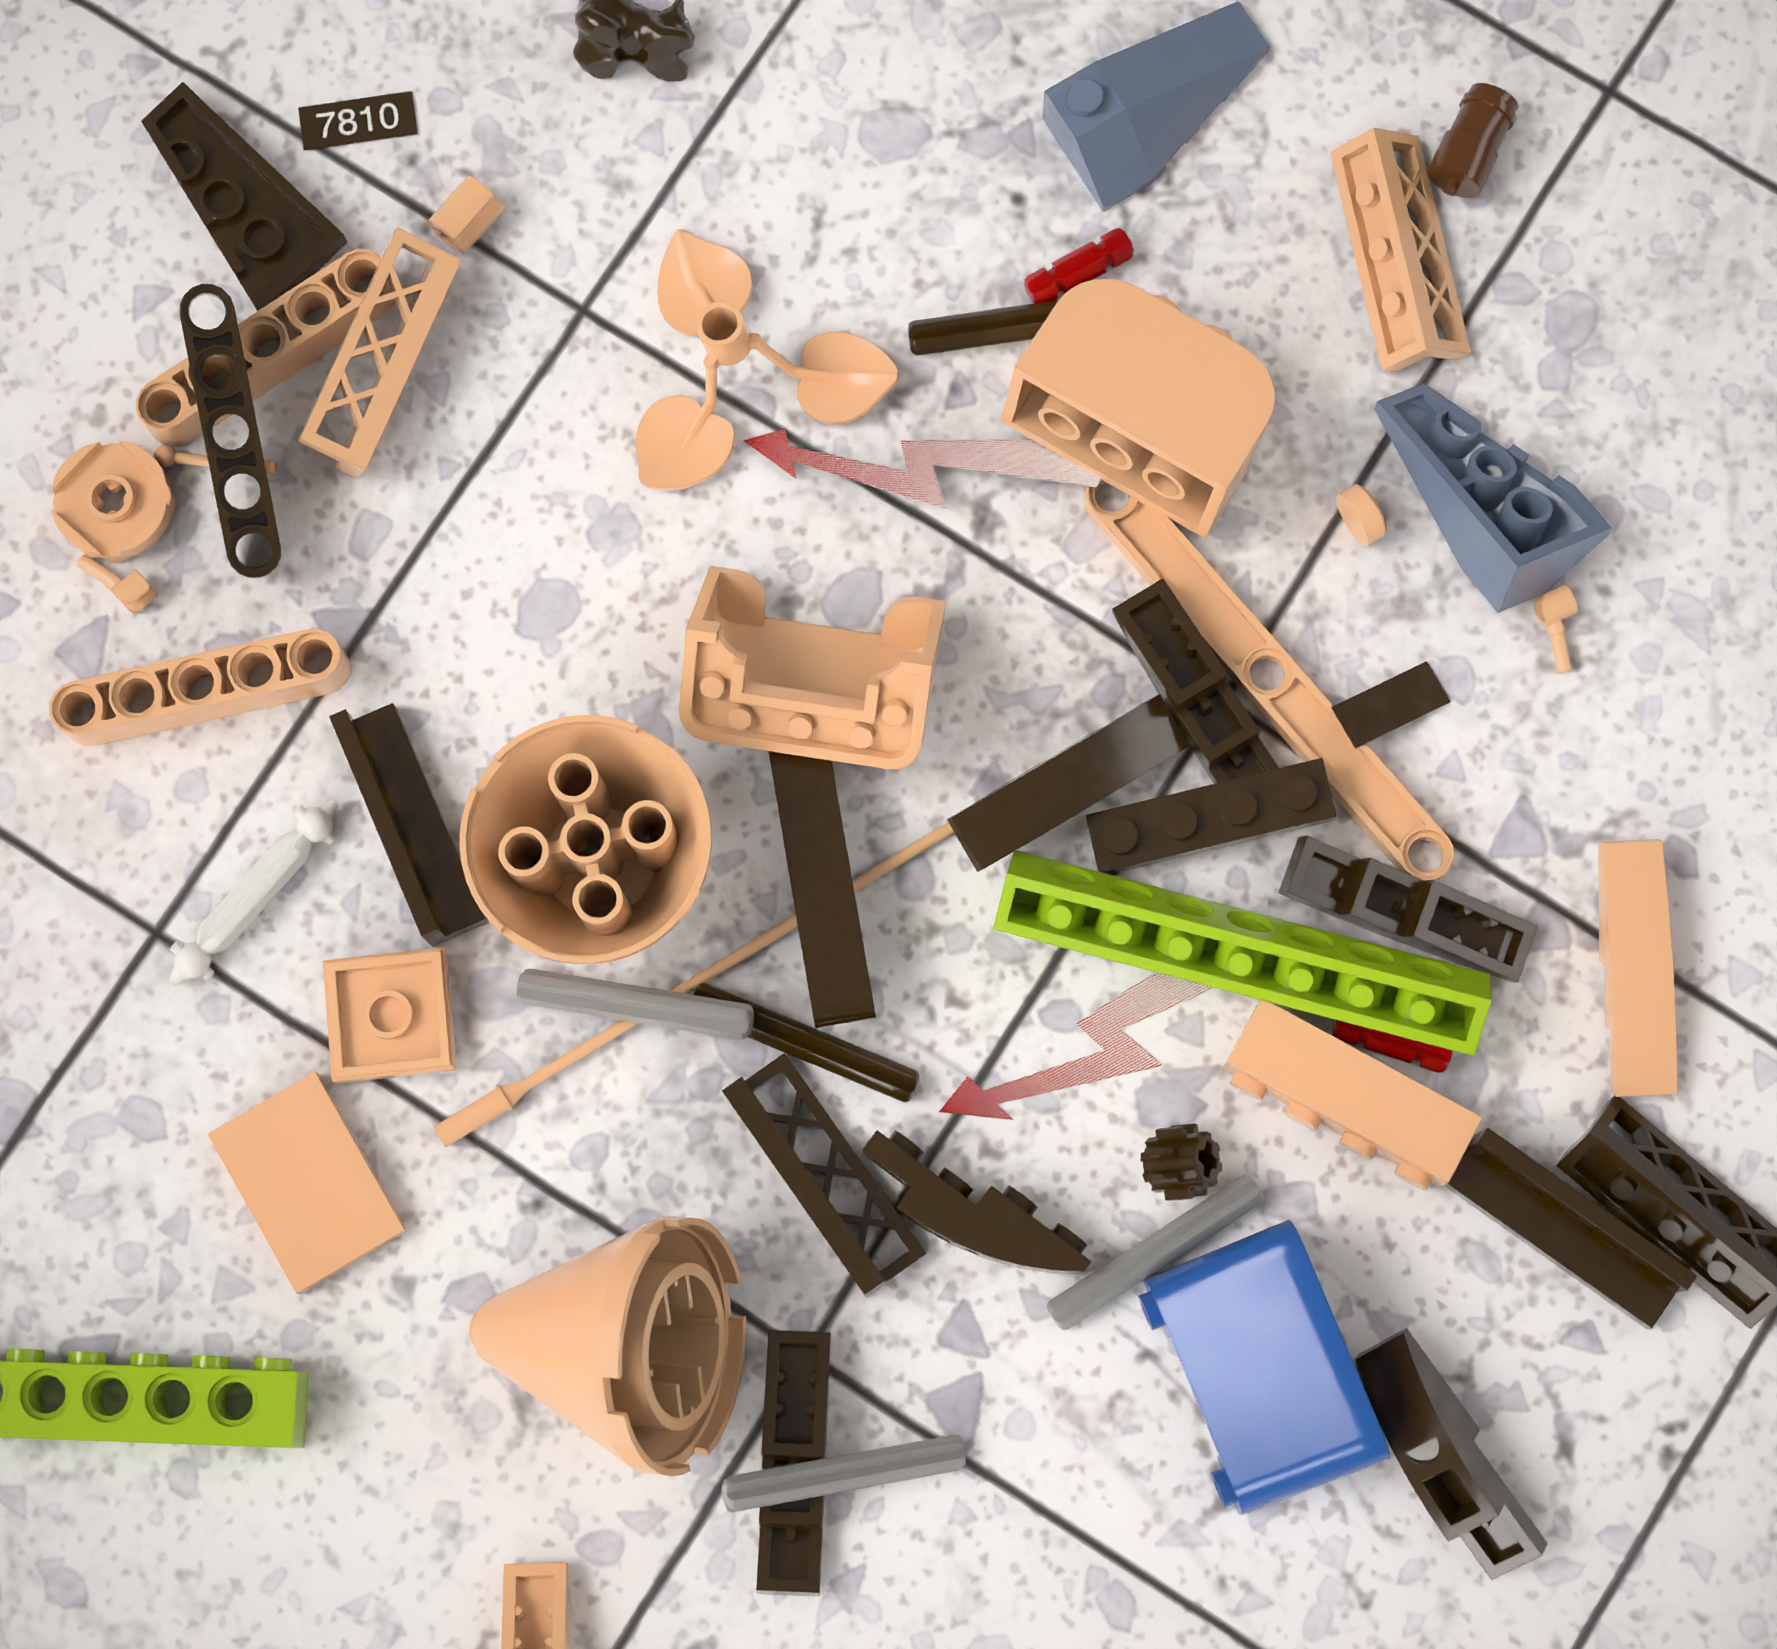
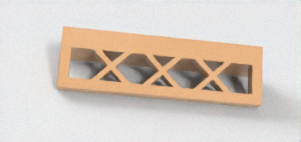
M1372 128L1330 153L1381 369L1398 372L1427 357L1459 360L1471 354L1419 136ZM1394 151L1401 152L1406 175L1397 165ZM1407 206L1416 215L1419 229L1410 220ZM1420 260L1429 269L1432 284L1424 276ZM1433 315L1442 324L1446 340L1438 338Z
M399 227L394 230L298 442L338 460L334 468L354 478H357L366 471L462 259ZM401 247L428 260L419 283L403 289L394 268V262ZM388 279L392 292L379 296ZM410 295H413V297H412V299H411V301H410V303H409V305H408L407 300H406V297H407V296H410ZM396 300L402 321L394 337L378 341L369 318L372 310L376 306ZM362 332H364L368 345L355 349ZM389 347L384 358L381 349ZM372 353L378 369L376 378L369 390L354 394L345 369L350 359ZM339 384L344 398L331 402ZM365 400L360 410L357 402ZM348 406L354 426L344 446L316 433L326 412Z

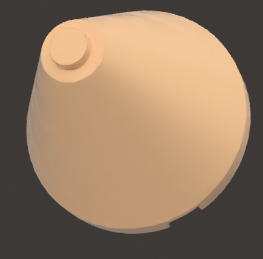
M665 1216L648 1222L486 1300L472 1317L469 1330L470 1339L481 1359L634 1470L644 1474L663 1476L684 1475L690 1472V1464L684 1463L693 1454L710 1455L723 1435L737 1399L745 1359L746 1316L731 1315L728 1283L739 1284L742 1280L732 1250L717 1228L699 1218Z

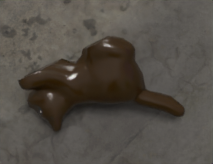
M580 0L578 12L575 14V24L578 27V41L574 47L573 55L585 72L599 79L611 78L621 62L634 61L656 78L667 82H679L687 78L688 66L679 58V54L693 47L695 35L691 31L689 20L684 14L683 0H675L671 7L662 11L651 10L632 0Z

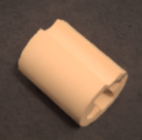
M467 176L428 219L427 224L446 245L457 253L465 255L505 209L486 186L475 178Z

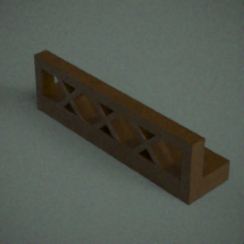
M394 703L356 719H353L346 709L330 715L331 723L421 937L434 947L487 924L484 913L471 894L465 879L461 858Z
M785 1053L747 1080L740 1077L722 1090L731 1106L865 1297H868L926 1255L924 1249ZM783 1072L796 1090L792 1116L767 1112L753 1092ZM802 1100L816 1120L799 1118ZM774 1122L790 1124L788 1141ZM798 1126L825 1131L832 1141L827 1166L804 1163L800 1160L794 1151ZM837 1150L851 1170L835 1168ZM810 1172L826 1174L823 1191ZM833 1176L856 1179L861 1182L867 1191L863 1217L838 1213L829 1201ZM873 1201L887 1221L870 1218ZM845 1222L861 1224L859 1241H857ZM868 1226L894 1230L909 1251L879 1272L864 1251Z
M1614 1095L1604 1105L1590 1128L1564 1153L1556 1166L1624 1224L1698 1275L1694 1283L1751 1329L1777 1306V1267L1764 1257L1761 1247H1765L1777 1257V1228L1626 1101ZM1613 1120L1632 1136L1635 1144H1629L1609 1127ZM1663 1165H1667L1680 1176L1683 1185H1678L1667 1176ZM1711 1206H1716L1725 1213L1732 1226H1727L1717 1218Z
M1489 1128L1484 1129L1473 1137L1449 1183L1443 1185L1645 1329H1652L1675 1294L1688 1291L1698 1276Z

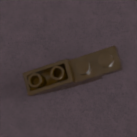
M876 1130L862 1149L864 1156L909 1189L897 1206V1212L925 1231L957 1248L1001 1264L1045 1273L1082 1274L1092 1262L1082 1254L1088 1245L1081 1238L1060 1223H1057L1052 1231L1032 1216L1038 1207L1010 1185L1007 1186L1003 1193L991 1185L979 1203L975 1205L968 1199L973 1188L945 1167L938 1176L918 1161L924 1154V1151L896 1130L889 1138Z
M1405 1328L1359 1353L1355 1358V1363L1383 1433L1411 1486L1447 1541L1449 1542L1460 1536L1491 1581L1541 1557L1547 1547V1541L1474 1442L1480 1428L1410 1331Z

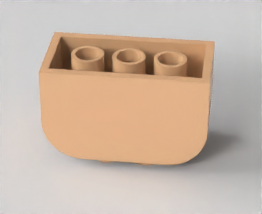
M1096 279L1081 283L1067 291L1052 309L1014 367L1001 422L1070 462L1103 477V481L1133 498L1136 497L1140 502L1150 505L1167 515L1171 520L1206 539L1250 467L1274 409L1275 391L1271 376L1264 364L1251 351L1234 342L1230 335L1221 328L1213 325H1204L1181 312L1179 307L1168 298L1158 295L1153 296L1130 283L1115 279Z

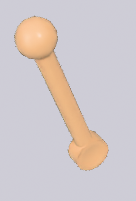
M161 445L154 453V458L164 468L172 467L176 463L209 467L207 455L177 452L175 448L169 445ZM264 459L267 477H275L277 464Z

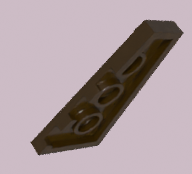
M184 82L179 84L141 120L257 311L317 273L348 243L345 235Z

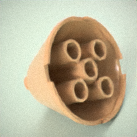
M576 715L558 718L530 728L512 739L493 756L494 760L482 774L475 788L471 789L466 800L460 828V855L465 879L473 898L488 920L505 937L528 952L545 959L577 965L600 964L627 958L645 950L666 936L684 918L698 897L706 879L712 850V827L706 799L698 780L687 763L671 746L640 729L638 725L625 720L598 715ZM602 846L596 854L592 855V848Z

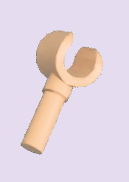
M82 555L77 562V566L103 583L130 612L136 613L141 611L158 597L155 590L136 569L120 580L115 573L87 555Z
M1562 585L1540 595L1534 605L1537 618L1544 627H1547L1548 635L1551 638L1557 674L1572 671L1565 635L1566 631L1562 621L1578 612L1577 603L1568 586Z

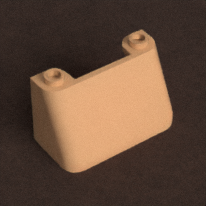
M710 565L686 628L679 715L680 721L688 733L706 742L882 769H901L910 765L918 757L926 726L944 624L946 601L923 597H904L895 601L887 609L881 634L765 617V590L757 578L741 570Z

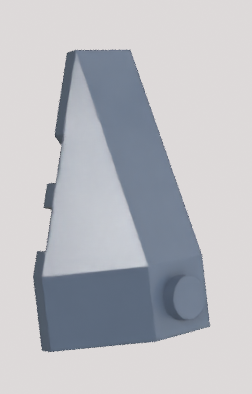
M1425 383L1377 401L1374 410L1458 564L1497 613L1545 594L1609 535L1612 527L1575 485L1560 475L1553 481L1526 463L1529 457L1528 453L1514 444L1507 450L1481 432V422Z

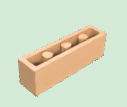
M1260 1000L1254 1008L1222 1070L1233 1075L1230 1084L1239 1091L1261 1101L1265 1094L1276 1098L1288 1105L1284 1113L1289 1118L1313 1130H1317L1320 1123L1342 1134L1339 1144L1344 1148L1368 1160H1372L1375 1153L1397 1165L1394 1171L1396 1176L1423 1190H1427L1430 1184L1441 1187L1449 1183L1483 1118L1275 1004Z

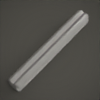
M531 968L526 969L520 974L517 983V999L522 1004L738 1040L746 1039L753 1027V1007L744 1003Z
M1250 1175L1239 1177L1051 1299L1047 1304L1050 1316L1061 1330L1071 1328L1260 1205L1264 1200L1261 1189Z
M950 1435L728 1476L722 1481V1496L727 1511L733 1513L958 1471L966 1465V1452L961 1437Z

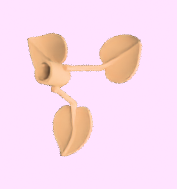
M678 229L674 233L661 263L657 291L658 304L665 321L672 329L688 336L698 334L707 352V356L703 360L706 367V397L702 408L691 397L675 395L658 400L646 411L636 433L635 444L639 464V481L645 487L651 489L680 490L698 485L710 479L725 466L734 448L735 432L728 420L712 414L717 402V368L720 365L731 366L740 363L748 356L751 349H756L789 376L801 379L797 388V398L800 406L814 420L825 424H845L865 415L897 383L898 370L890 357L879 347L861 337L844 332H827L810 338L804 344L801 352L803 367L793 365L762 340L760 334L750 333L741 312L750 300L753 281L750 270L744 260L726 247L702 240L684 230Z

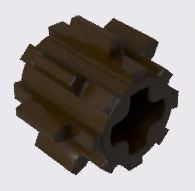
M1196 1123L1156 1129V1136L1145 1141L1146 1148L1144 1152H1141L1140 1162H1143L1144 1170L1142 1176L1144 1181L1149 1182L1152 1186L1151 1191L1155 1193L1164 1192L1166 1201L1206 1196L1207 1188L1216 1186L1218 1174L1222 1172L1218 1142H1214L1211 1139V1133L1207 1131L1199 1132L1198 1124Z

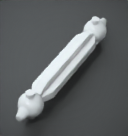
M331 799L319 807H309L307 809L299 805L293 812L298 817L297 829L281 835L200 924L195 942L183 945L176 941L171 946L170 950L175 954V967L168 980L170 983L177 986L188 978L194 979L201 976L205 980L210 979L214 974V970L210 968V956L226 950L308 860L312 842L316 843L324 840L329 845L336 839L337 836L332 832V819L338 804Z

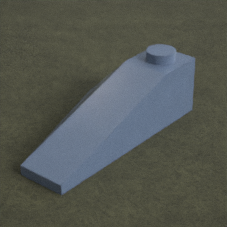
M1237 1L1095 61L1044 91L1042 119L1100 209L1104 212L1156 180L1165 169L1167 162L1184 143H1188L1194 137L1205 119L1221 101H1225L1268 53L1269 46L1240 2Z

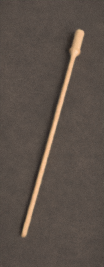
M947 822L853 879L854 892H857L954 833L950 824ZM796 914L670 991L688 994L695 990L700 983H707L798 927ZM620 1020L525 1079L503 1086L495 1085V1090L435 1125L434 1129L444 1146L448 1147L507 1110L513 1111V1106L528 1090L639 1023Z

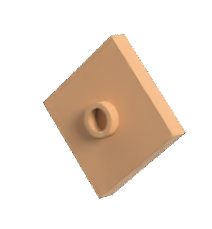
M444 947L323 961L332 1082L338 1084L457 1071L447 950Z

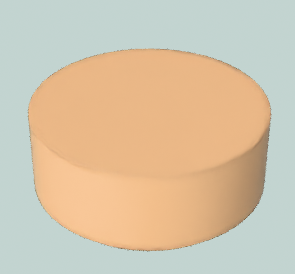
M1354 484L1336 495V504L1341 517L1360 544L1368 546L1386 535L1387 525L1377 502L1366 488Z

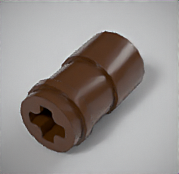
M1488 83L1472 84L1469 91L1464 94L1459 103L1460 110L1452 127L1446 131L1428 167V178L1449 196L1456 195L1463 198H1475L1480 195L1498 158L1497 151L1507 130L1512 128L1517 118L1516 112L1519 106L1516 99L1507 91Z

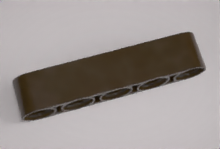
M200 284L192 287L184 294L180 303V320L226 555L231 567L238 574L248 578H260L270 574L277 567L281 558V545L235 307L231 297L223 288L214 284ZM212 295L223 303L225 317L218 327L202 329L192 322L190 307L198 297ZM214 355L229 357L237 368L235 382L223 390H215L208 387L201 376L204 362ZM227 414H235L241 417L249 428V436L246 443L235 450L221 447L213 436L215 422L221 416ZM237 474L252 476L260 486L258 501L246 509L232 506L225 496L227 481ZM250 533H258L264 536L272 547V554L269 560L259 567H249L243 564L236 554L238 541Z
M768 751L815 1028L876 1018L832 761Z

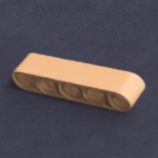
M355 249L344 254L238 324L253 401L343 343L366 293L355 292L353 288L360 278L374 276L381 257L376 252L368 249ZM388 279L379 296L392 292ZM396 300L374 307L369 317L371 323L384 316L393 307ZM316 308L330 309L328 317L323 322L317 325L304 323L307 314ZM267 340L280 341V346L273 355L261 358L255 356L257 348ZM214 355L204 362L201 376L206 384L214 374L219 372H229L231 376L228 383L218 390L226 389L235 382L237 368L229 357ZM188 357L147 383L140 390L136 398V412L139 419L152 436L163 445L181 447L203 434ZM170 404L181 405L180 412L175 419L167 423L157 422V416L165 406ZM233 414L221 416L215 422L214 427Z
M307 629L71 681L62 685L54 692L49 703V714L52 722L76 743L84 746H98L331 694L338 691L347 682L350 675V661L346 652L330 633L320 629ZM320 650L332 652V661L325 671L318 674L306 672L307 660L313 653ZM261 663L273 665L272 676L264 685L259 687L248 686L247 677L255 666ZM203 676L213 677L214 686L205 698L200 700H191L189 698V689L196 679ZM153 689L155 695L152 705L146 711L132 713L131 701L139 691ZM94 702L95 713L93 718L87 724L73 726L72 716L75 709L83 703Z

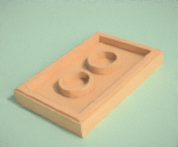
M315 1071L208 1133L209 1138L296 1294L304 1293L407 1232L323 1080Z

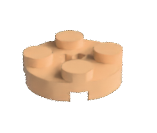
M119 441L120 444L110 443L106 445H101L97 442L78 449L61 465L54 477L52 491L55 493L53 501L55 512L53 510L52 512L60 532L81 552L91 557L106 559L112 563L126 562L132 556L146 551L155 544L165 532L170 522V517L176 508V499L172 493L169 478L157 460L140 446ZM121 488L126 490V494L123 497L125 505L119 511L111 510L107 514L99 512L104 506L103 500L99 497L104 490L109 489L113 493L118 492Z

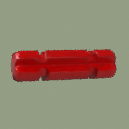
M1115 228L1100 236L1101 241L1098 244L1091 241L1052 262L1053 267L1047 271L1043 267L1031 273L1024 280V287L1030 300L1033 303L1054 301L1058 299L1057 294L1060 291L1066 293L1081 283L1105 274V268L1108 265L1116 268L1131 260L1134 248L1128 235L1122 228Z
M1335 1020L1332 1030V1036L1345 1043L1355 1045L1357 1042L1364 1043V1049L1409 1064L1416 1060L1420 1062L1419 1067L1437 1073L1444 1072L1448 1068L1453 1054V1050Z

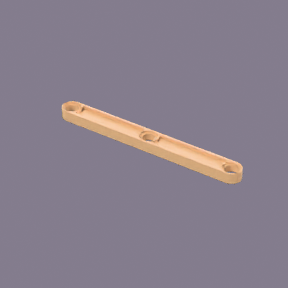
M1101 480L1097 487L1087 486L1084 498L1085 508L1092 520L1150 586L1162 578L1165 580L1228 676L1303 762L1323 758L1333 797L1393 866L1422 881L1440 880L1451 868L1454 860V849L1448 836L1367 744L1356 749L1354 748L1331 707L1333 705L1170 518L1128 495V503L1121 510L1114 512L1103 510L1095 501V492L1107 482ZM1267 659L1277 663L1283 671V682L1281 685L1273 690L1260 689L1254 685L1249 671L1255 662ZM1420 840L1434 843L1441 852L1442 860L1439 868L1433 872H1422L1414 868L1408 857L1411 844Z

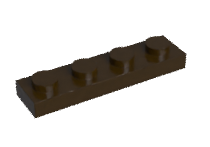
M1323 758L1085 815L1098 872L1106 874L1118 873L1338 820Z

